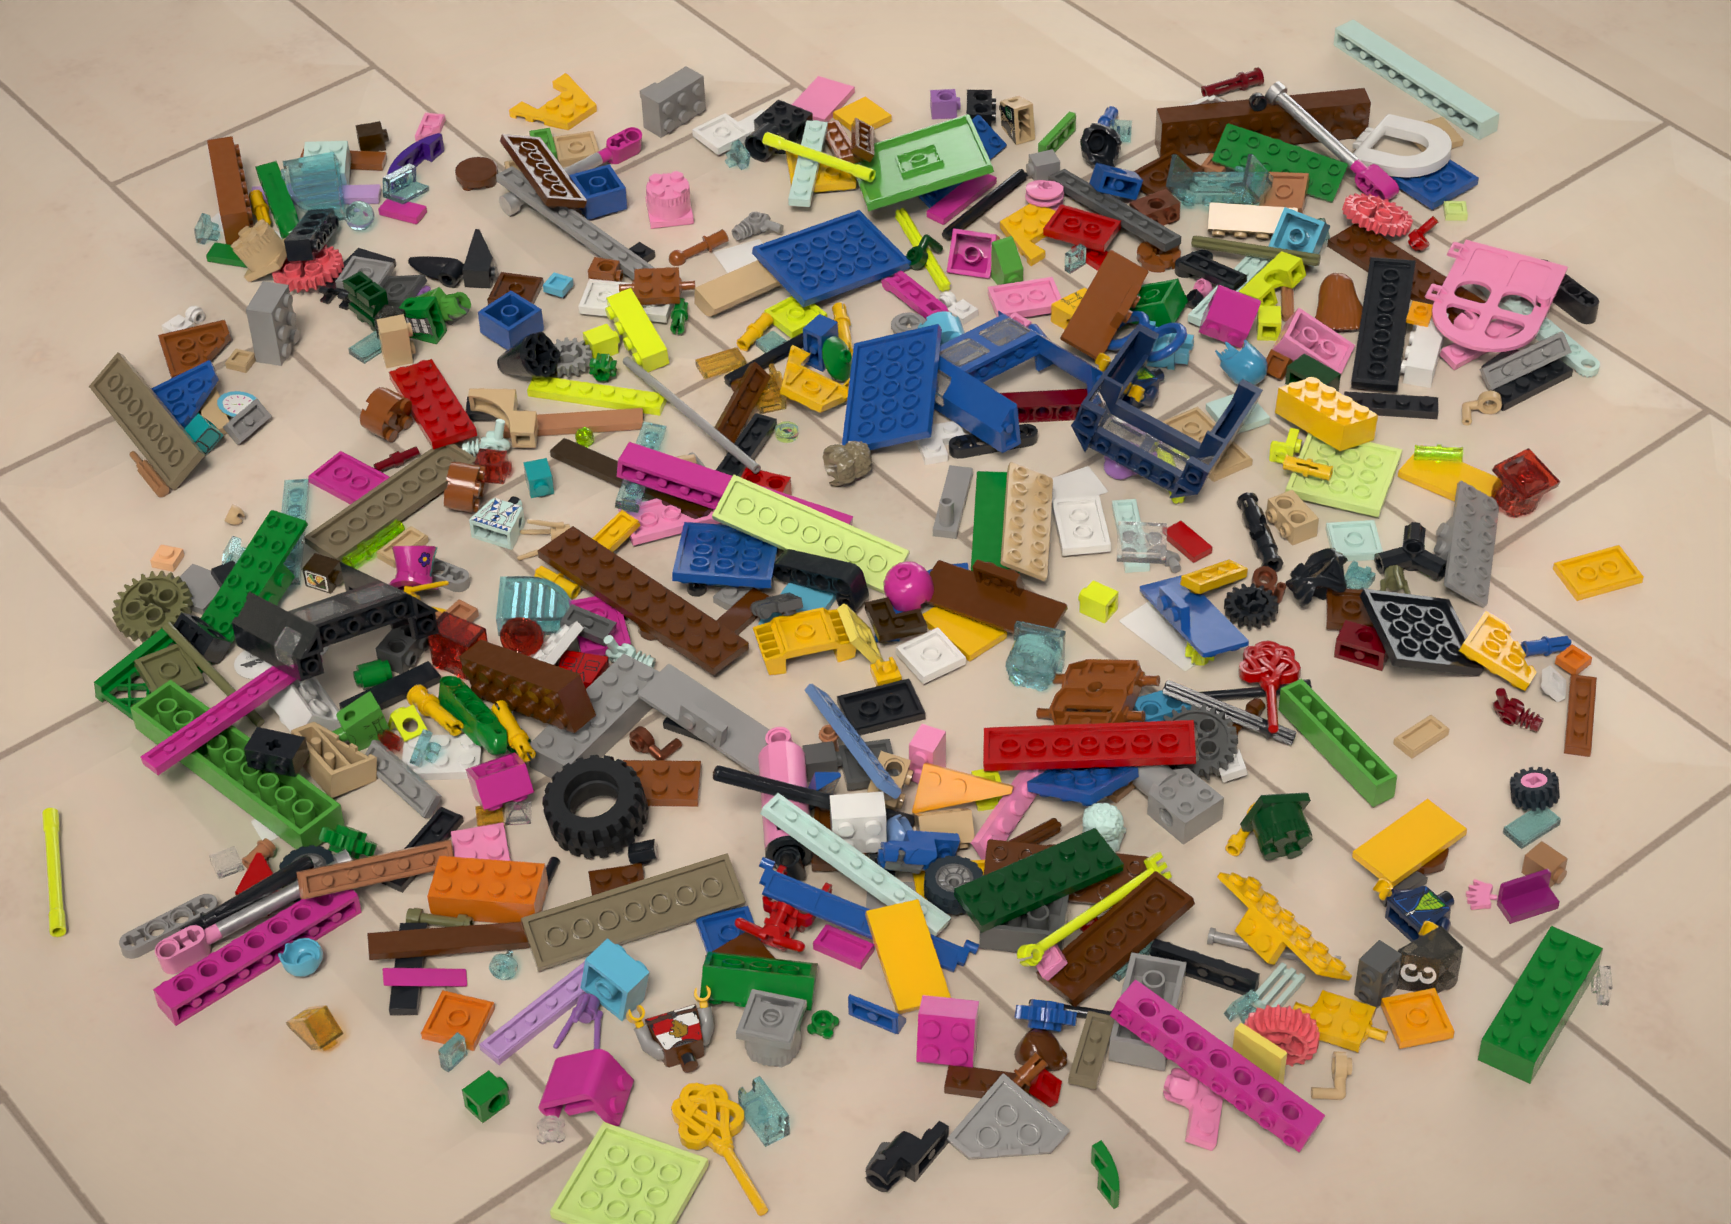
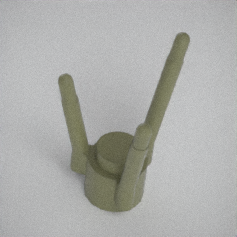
M1398 565L1386 568L1384 579L1380 580V591H1386V588L1392 591L1403 589L1405 594H1411L1403 569Z

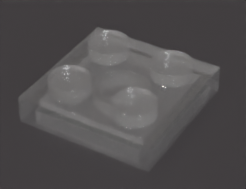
M1118 521L1117 562L1166 564L1167 523Z

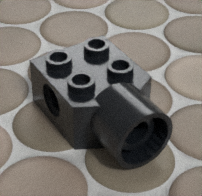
M778 99L754 120V131L745 139L747 152L757 161H765L772 154H786L785 150H779L763 144L764 134L770 132L801 145L806 121H813V113Z

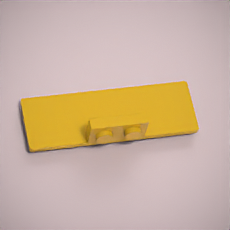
M1222 872L1218 874L1217 878L1249 908L1234 931L1268 964L1275 965L1286 946H1288L1315 974L1347 981L1351 979L1352 975L1345 969V963L1338 958L1332 957L1328 953L1329 948L1325 944L1316 941L1311 936L1312 932L1307 927L1298 924L1294 920L1295 915L1292 912L1282 908L1278 904L1279 900L1274 895L1265 892L1261 888L1262 884L1260 881L1251 876L1244 878L1233 872L1231 874Z

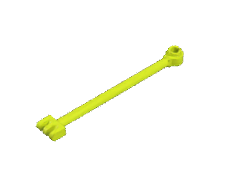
M1157 852L1144 860L1147 868L1146 871L1037 944L1022 945L1017 951V959L1031 957V953L1033 957L1019 963L1024 967L1036 966L1041 961L1045 951L1118 903L1154 871L1161 874V871L1168 867L1166 862L1156 863L1163 858L1162 853ZM1170 871L1161 874L1167 879L1172 877Z

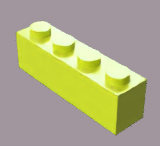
M629 288L606 297L608 307L605 308L607 317L615 322V330L619 336H623L626 350H631L633 353L632 359L647 372L668 365L667 348L633 290Z

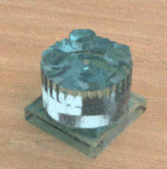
M1016 621L1014 626V643L1005 665L1006 671L1010 675L1009 681L1015 686L1022 685L1023 687L1037 689L1038 691L1047 689L1053 682L1056 673H1062L1064 669L1066 631Z

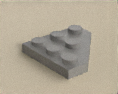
M1003 1073L949 1135L946 1141L968 1160L1051 1154L1070 1130Z

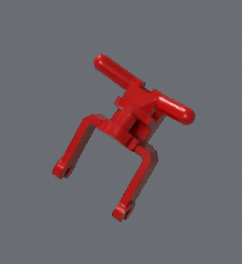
M779 865L776 871L787 875V867ZM826 882L821 890L832 893V884ZM763 896V909L770 914V918H765L763 928L743 918L735 920V926L738 929L760 938L761 942L765 945L783 952L787 949L803 952L805 944L802 941L792 939L795 930L804 933L805 928L812 925L816 917L811 914H802L799 910L784 902H772L771 898Z

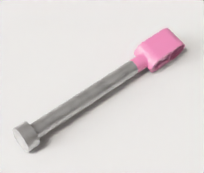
M345 849L333 855L334 861L328 865L350 861L352 858ZM298 880L204 930L200 926L192 925L163 939L155 947V954L162 970L167 974H176L207 957L211 952L210 945L300 898Z

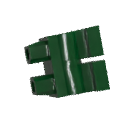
M359 271L342 281L344 289L349 292L348 299L351 302L348 306L357 315L359 321L367 322L371 330L377 333V319L391 316L387 291L375 281L373 282L363 272Z

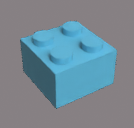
M1284 207L1269 247L1319 254L1330 225Z
M607 938L585 959L580 988L587 994L596 996L603 1007L623 1021L629 1009L632 1013L637 1008V1005L644 1001L650 972L642 962L635 961L630 957L622 946L614 944Z

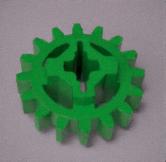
M337 824L336 829L322 827L318 838L330 844L328 850L339 853L346 849L350 857L359 859L360 854L374 856L378 845L366 839L367 833Z

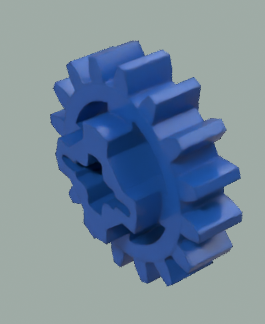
M1031 999L1030 1006L1016 1005L1015 1019L1028 1021L1027 1028L1061 1032L1062 1025L1076 1026L1077 1012L1063 1010L1064 1003Z

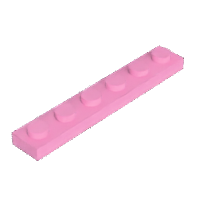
M1048 769L1020 770L1011 783L1014 786L1012 794L1002 796L971 842L981 860H985L987 841L989 839L1006 841L1037 796V793L1028 792L1027 781Z

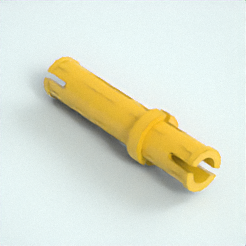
M837 302L832 306L833 320L838 322V337L848 346L852 356L853 346L849 329L851 321L847 316L846 305H842V302Z
M503 700L497 701L496 703L500 710H498L495 704L492 705L491 710L507 730L509 745L516 750L524 762L531 761L527 753L533 759L536 752L528 742L529 737L527 733L521 730L507 703Z

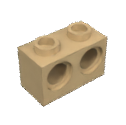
M1293 490L1268 499L1265 512L1268 522L1272 523L1279 530L1281 536L1286 538L1292 546L1317 536L1319 518Z
M881 751L878 760L886 771L896 769L900 772V775L891 777L902 792L904 784L909 786L914 771L910 770L911 760ZM872 780L870 781L867 793L883 792L876 787ZM901 793L897 799L884 800L885 808L896 810V808L901 809L906 794Z

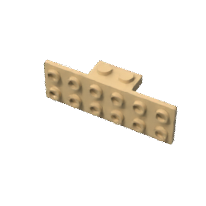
M1010 462L1007 469L1001 565L1045 581L1048 575L1053 479L1045 474Z

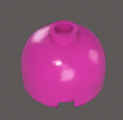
M905 561L892 566L883 581L885 597H889L894 609L905 612L919 609L922 603L926 600L927 602L931 600L934 593L931 576L925 567L916 562Z

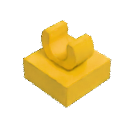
M889 657V661L880 662V659H878L875 664H870V672L876 686L902 680L893 657Z

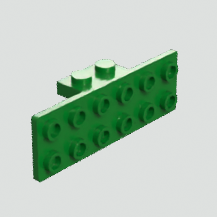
M1229 123L1224 129L1212 158L1213 163L1262 180L1265 179L1266 172L1309 173L1310 180L1307 195L1333 203L1348 167L1347 163Z
M977 472L971 571H973L972 566L977 559L984 562H992L996 566L1007 570L1011 569L1001 565L1007 472Z
M271 510L201 619L233 643L235 636L232 621L240 614L249 592L277 606L295 578L293 573L283 563L307 528L308 523L306 520Z

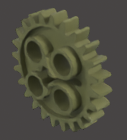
M151 571L149 577L146 578L144 574H141V580L137 581L132 578L133 585L125 584L126 591L117 593L120 599L113 601L116 607L112 608V612L115 615L112 618L119 631L126 638L130 636L134 642L139 638L143 643L147 638H150L159 631L167 622H171L174 625L181 612L191 614L192 610L189 606H192L194 603L191 599L193 596L186 582H183L180 576L174 577L172 572L166 576L164 571H160L158 576H156Z

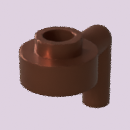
M1267 566L1257 568L1253 573L1252 583L1255 584L1256 588L1263 585L1264 591L1272 590V596H1277V603H1281L1286 590V584L1283 582L1277 583L1278 576L1272 568Z
M638 726L629 734L630 745L635 751L648 752L656 760H665L682 746L681 741L675 738L660 750L655 745L652 734L642 726Z

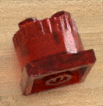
M1527 448L1494 465L1492 471L1497 476V479L1492 487L1491 497L1496 500L1502 510L1506 511L1508 516L1517 518L1519 515L1522 516L1533 512L1543 495L1557 488L1561 481Z

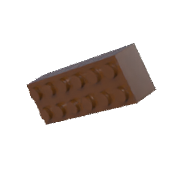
M481 639L459 656L463 666L462 671L468 677L471 690L480 699L498 705L497 701L503 700L511 711H516L527 717H532L572 733H576L596 716L582 678L578 673Z

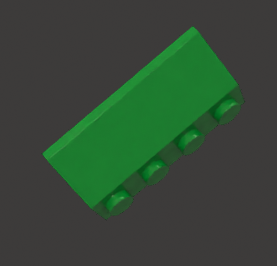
M708 952L702 969L700 998L707 996L706 986H708L711 991L708 1003L721 1004L723 1001L734 1002V1005L738 1007H746L752 989L807 1000L806 1010L811 1011L818 963Z

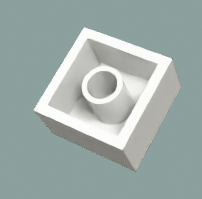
M870 792L830 795L831 831L861 853H876L878 849H883L880 843L887 842L884 793Z

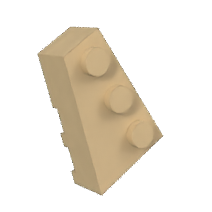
M311 722L291 730V734L306 738L309 756L303 768L329 797L334 798L376 781L377 757L370 754L367 756L358 751V746L353 743L347 745L339 740V735L316 722Z

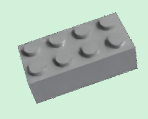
M1131 952L1121 995L1136 979L1179 1010L1185 985L1187 963ZM1114 1020L1110 1036L1109 1060L1165 1071L1167 1058Z

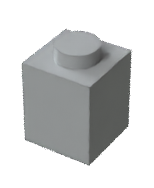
M1053 149L1029 154L1028 164H1026L1027 174L1034 181H1048V176L1060 171V160Z

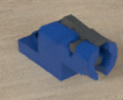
M907 830L903 841L892 840L880 843L883 849H878V865L887 871L919 874L921 871H926L932 862L934 863L936 859L949 855L955 856L960 843L959 834Z

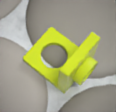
M414 705L406 708L400 707L390 715L388 722L390 730L397 728L404 742L427 732V728ZM415 720L418 724L417 730L407 732L403 728V724Z

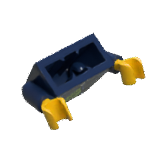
M1099 353L1094 363L1099 365L1098 368L1101 371H1105L1111 363V358L1104 353ZM1145 367L1135 383L1132 384L1123 401L1137 409L1145 405L1152 406L1159 395V382L1164 380L1163 371L1160 368L1150 371Z
M1383 878L1378 880L1373 890L1379 892L1381 900H1388L1385 918L1419 950L1425 948L1430 942H1443L1446 940L1451 926L1449 920L1450 907L1454 905V898L1450 892L1443 891L1436 895L1427 886H1420L1415 889L1393 888V885L1388 880Z

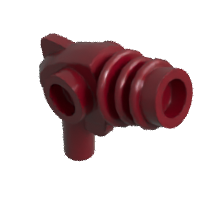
M1504 688L1496 690L1497 700L1493 702V708L1500 715V720L1503 723L1513 726L1520 722V728L1525 724V729H1528L1530 726V731H1539L1544 718L1540 717L1539 714L1534 717L1535 712L1530 714L1531 708H1528L1525 712L1524 703L1516 698L1509 700Z

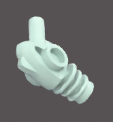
M497 419L495 430L488 431L486 437H481V443L479 439H476V444L475 441H472V445L467 441V443L462 444V449L471 455L473 454L474 457H477L478 454L479 458L482 457V454L484 458L506 457L511 444L507 439L503 438L505 420Z
M611 635L604 638V643L608 647L605 654L609 657L610 661L615 662L621 655L626 654L652 668L655 667L656 658L651 657V655L647 656L646 653L642 655V651L636 654L635 647L630 644L624 643L619 646Z

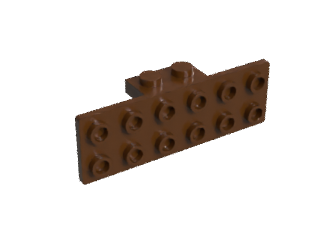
M978 559L972 566L973 571L941 560L936 562L929 573L933 581L934 593L929 602L925 601L927 604L1018 636L1022 628L1021 635L1023 637L1047 643L1068 609L1066 603L1025 590L1021 574L1015 570H1007L996 566L992 562H984Z
M989 839L986 848L984 875L1056 844L1039 845ZM1116 853L1124 863L1123 871L1069 894V902L1095 905L1146 871L1147 868L1144 860L1149 857Z

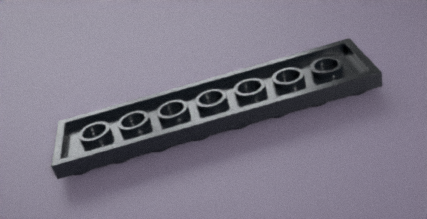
M1370 257L1351 388L1398 392L1407 329L1406 318L1410 308L1416 260Z

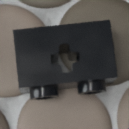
M256 727L244 748L248 767L297 777L309 756L305 737Z

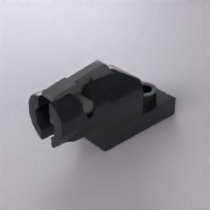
M938 1121L932 1129L929 1128L925 1131L922 1139L909 1132L902 1131L891 1142H882L866 1167L865 1178L867 1183L880 1192H887L904 1176L916 1182L949 1143L946 1141L949 1137V1126Z

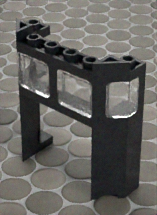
M340 562L346 592L290 611H286L249 592L240 614L232 621V627L238 647L297 680L304 681L324 674L320 653L324 652V647L387 625H391V628L395 629L409 624L411 637L416 641L439 633L435 612H438V610L404 591Z

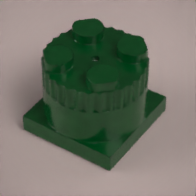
M1305 792L1261 795L1240 823L1243 832L1254 831L1260 851L1266 860H1273L1283 856H1287L1288 859L1296 858L1302 855L1301 849L1313 840L1304 814V809L1311 801L1309 794Z

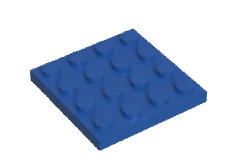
M684 522L672 572V581L684 584L704 583L706 585L719 584L731 587L746 586L756 589L771 588L778 547L727 525Z

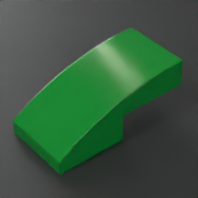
M1101 1140L1092 1145L1091 1163L1098 1171L1097 1189L1111 1207L1115 1209L1119 1207L1120 1184L1118 1171L1109 1150Z

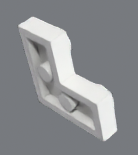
M953 421L933 424L931 437L916 440L925 465L948 461L945 445H949L951 438L965 435L960 425Z

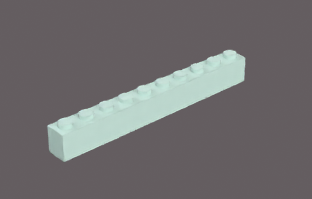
M1354 19L1335 28L1334 46L1476 139L1481 140L1497 131L1500 113Z

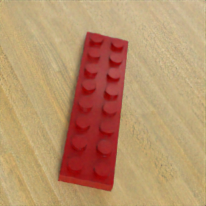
M1194 720L984 728V771L1196 764Z

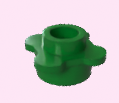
M819 1010L812 1015V1023L807 1025V1031L809 1034L816 1033L825 1039H829L833 1036L835 1026L839 1025V1019L827 1010Z

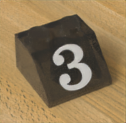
M1442 926L1398 949V952L1402 954L1397 989L1416 992L1435 988L1438 994L1456 985L1463 946Z

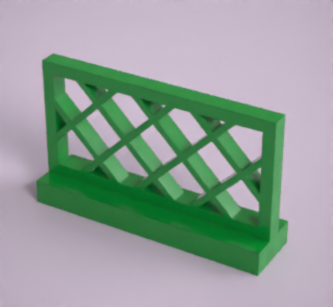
M162 627L94 681L95 698L102 703L104 701L109 702L133 720L131 705H135L145 697L131 698V690H146V696L149 695V689L145 683L131 684V680L134 677L140 676L135 668L134 660L177 643ZM198 666L197 668L199 669L200 673L202 674V673H203V670ZM117 691H128V698H116L113 694Z

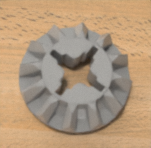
M902 313L892 319L891 329L894 334L918 328L920 323L923 325L926 319L917 313Z

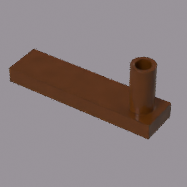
M756 362L749 364L743 377L731 382V388L734 393L714 427L733 444L771 378Z

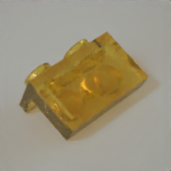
M769 364V375L771 378L756 403L759 414L786 409V399L789 398L780 394L783 378L781 372L776 370L774 364Z

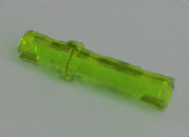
M394 520L366 542H360L355 550L342 558V562L355 568L364 560H370L375 552L405 530L404 525L401 521Z

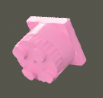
M674 171L671 174L655 173L651 175L646 185L647 196L645 197L651 229L694 224L690 201V186L683 173Z

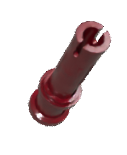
M1255 67L1253 71L1239 72L1236 77L1202 86L1201 93L1203 97H1210L1236 89L1247 90L1248 87L1253 85H1263L1264 75L1259 67Z

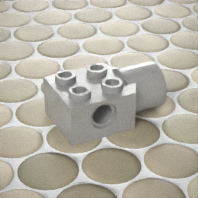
M1168 765L1138 766L1139 777L1132 780V783L1148 797L1147 815L1183 845L1222 819L1224 797L1190 769L1173 770Z

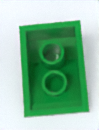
M1172 279L1141 285V289L1137 294L1141 298L1134 309L1130 307L1129 310L1132 312L1143 311L1149 316V321H1155L1156 327H1160L1164 324L1175 323L1188 300L1179 279ZM1134 321L1130 323L1138 325L1139 321Z

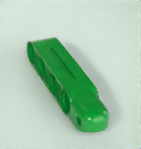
M273 161L255 166L280 236L284 239L298 224L299 219L278 163Z
M456 676L442 677L438 694L440 705L463 723L464 728L461 730L473 743L483 746L491 755L505 754L507 730L498 721L497 716L462 679Z

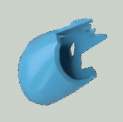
M1246 339L1244 340V347L1240 351L1227 341H1225L1227 349H1224L1225 353L1223 351L1219 353L1215 350L1221 360L1220 367L1235 384L1239 385L1241 380L1244 379L1256 385L1265 378L1268 367L1266 358Z

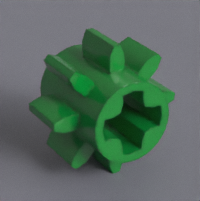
M598 353L596 359H590L589 374L593 375L597 381L608 382L610 376H616L617 360H613L610 354Z

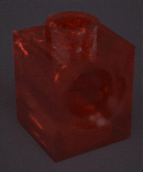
M479 449L474 465L486 466L485 478L481 482L504 484L507 475H510L512 471V462L508 460V452Z

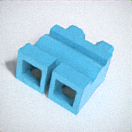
M1150 321V325L1156 327V322ZM1177 333L1166 334L1157 339L1152 352L1159 351L1169 345ZM1187 334L1184 344L1171 356L1161 361L1148 362L1146 366L1160 368L1167 366V369L1174 370L1176 363L1188 365L1190 350L1194 346V335Z

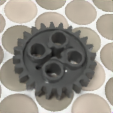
M1192 704L1191 710H1187L1183 705L1181 706V713L1173 709L1172 718L1164 716V721L1194 720V724H1197L1199 760L1196 761V764L1168 765L1171 769L1188 768L1199 778L1204 775L1207 780H1210V773L1213 772L1219 776V768L1227 770L1228 762H1234V754L1238 753V736L1236 727L1232 726L1231 718L1225 720L1224 712L1216 715V707L1206 711L1205 704L1201 706L1200 710L1196 709L1195 704Z

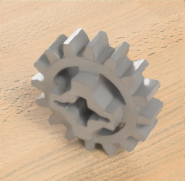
M565 337L564 341L556 339L554 346L560 351V359L557 361V366L552 374L557 372L558 377H561L563 374L570 377L571 373L578 376L580 370L586 372V366L590 367L589 363L592 358L590 345H585L584 340L577 342V338H574L572 341H569L568 337Z

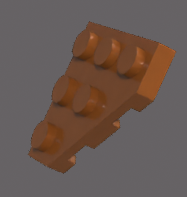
M225 319L158 335L171 378L208 360H212L231 340Z

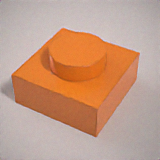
M1572 644L1556 656L1555 664L1570 674L1578 675L1591 665L1592 657Z

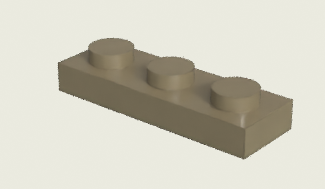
M1088 1011L1069 1073L1068 1084L1097 1089L1115 1020L1110 1015Z

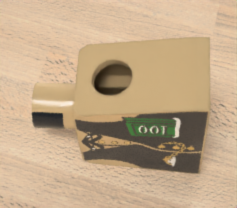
M1020 96L1001 100L999 105L1001 126L1014 144L1019 145L1035 140L1033 103Z

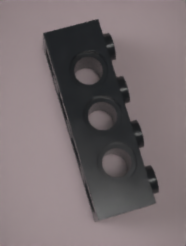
M334 208L311 209L306 212L284 240L288 261L315 259L339 227L338 216H335Z

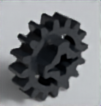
M1254 583L1250 587L1241 584V589L1234 586L1232 592H1227L1226 599L1224 600L1225 616H1230L1231 623L1238 621V627L1246 624L1248 629H1251L1252 625H1256L1258 629H1261L1262 623L1269 626L1270 620L1276 619L1279 603H1277L1278 597L1272 596V590L1264 591L1263 585L1256 588Z

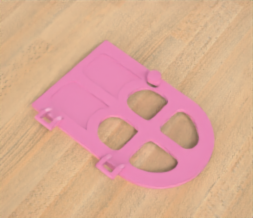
M1465 240L1464 244L1453 242L1447 256L1456 258L1443 285L1431 284L1425 298L1434 301L1432 308L1433 322L1437 329L1449 340L1477 351H1511L1527 345L1537 336L1544 319L1547 317V313H1549L1550 306L1568 270V266L1470 240ZM1477 284L1487 288L1491 294L1486 303H1478L1459 298L1454 293L1462 285ZM1433 290L1438 292L1437 295L1432 294ZM1518 295L1529 300L1533 304L1534 309L1531 314L1522 315L1501 309L1498 305L1504 296ZM1456 307L1477 313L1480 316L1474 328L1465 331L1456 328L1450 322L1446 309ZM1492 319H1500L1524 327L1518 334L1504 339L1490 338L1485 334Z

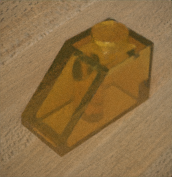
M326 1005L308 1007L286 1022L287 1026L311 1050L322 1049L326 1051L338 1043L336 1039L344 1034Z

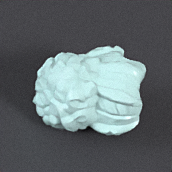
M1108 803L1092 804L1084 810L1082 833L1096 828L1113 851H1119L1123 835L1126 833L1120 810Z

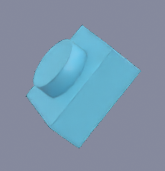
M554 272L543 284V291L563 298L573 287V278Z

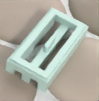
M1282 962L1252 995L1251 1003L1265 1009L1291 979L1293 982L1271 1006L1277 1007L1279 1004L1283 1007L1305 982L1306 975L1302 973L1296 974L1294 968L1287 969V965Z

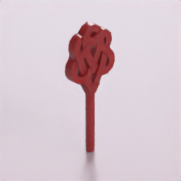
M1267 640L1244 649L1243 661L1239 664V677L1249 683L1258 682L1266 692L1268 730L1271 733H1276L1279 730L1276 691L1280 688V684H1289L1297 681L1301 676V667L1299 662L1295 660V652L1292 648Z

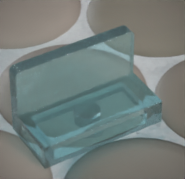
M408 164L383 177V197L401 204H405L429 191L428 185L416 182V166Z

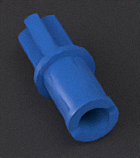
M1543 636L1539 640L1521 642V647L1526 657L1540 654L1550 656L1551 653L1564 651L1571 645L1572 641L1568 636L1554 638Z

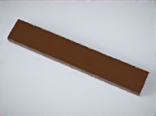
M521 922L367 933L369 960L530 948Z

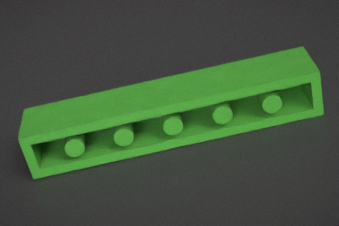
M1303 679L1281 688L1278 710L1372 807L1394 797L1397 775Z

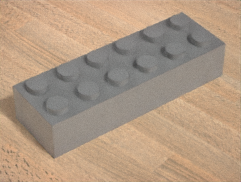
M626 654L621 655L586 689L596 716L576 733L562 730L549 724L530 742L531 747L536 752L533 759L528 753V757L531 760L529 761L530 767L552 778L557 771L561 772L563 770L562 767L564 765L575 763L577 758L583 757L587 759L590 758V755H599V758H602L653 708L638 698V693L659 671Z

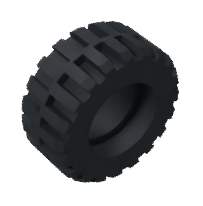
M590 755V758L587 759L583 757L577 758L575 763H567L562 767L563 770L561 772L557 771L551 778L552 783L549 782L544 790L545 795L543 796L542 805L551 834L563 850H569L572 855L577 857L584 854L585 858L594 859V856L598 855L600 858L609 857L608 854L612 852L617 854L623 851L622 847L625 845L630 846L635 841V835L640 836L644 829L643 825L647 822L648 803L640 778L637 777L636 771L632 767L627 766V763L621 759L615 761L614 757L604 755L603 758H599V755ZM610 796L617 799L607 812L599 816L580 817L574 814L577 808L590 798Z

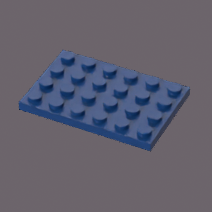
M860 210L754 246L752 254L802 307L891 276L899 271L910 269L909 265L911 264V261Z
M939 324L854 343L842 445H846L849 441H862L868 445L870 450L931 437L942 334Z

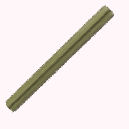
M1197 235L1192 237L1191 246L1195 248L1266 259H1274L1282 251L1300 257L1303 264L1319 266L1321 260L1320 254Z

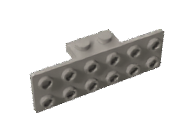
M1460 481L1457 483L1453 516L1446 523L1443 522L1438 527L1434 552L1436 556L1447 561L1444 585L1484 608L1488 604L1499 502L1475 489L1473 486Z
M671 664L666 665L639 691L638 698L751 773L759 775L758 755L762 748L767 745L765 737L770 729Z

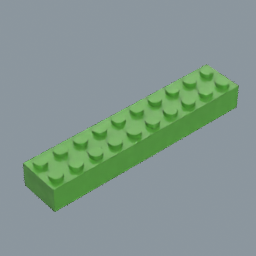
M169 680L130 707L136 729L157 745L210 709L172 680ZM233 725L179 761L295 849L309 845L319 846L323 843V841L318 839L322 827L336 829L337 824L345 826L341 805L300 774L297 777L248 767L244 748L250 738Z

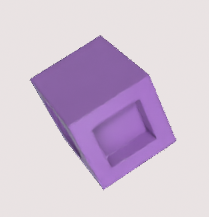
M955 89L930 90L932 119L957 118V110H961L960 97H956Z

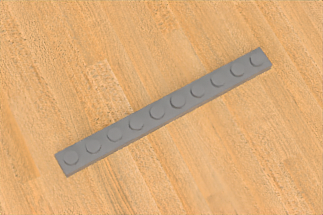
M512 166L496 175V181L596 254L605 259L619 260L620 269L632 280H634V269L654 268L575 210L560 206L555 208L546 206L523 173Z

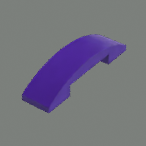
M433 134L413 143L394 159L387 172L390 195H394L406 185L405 176L424 160L433 162L444 152L442 134Z

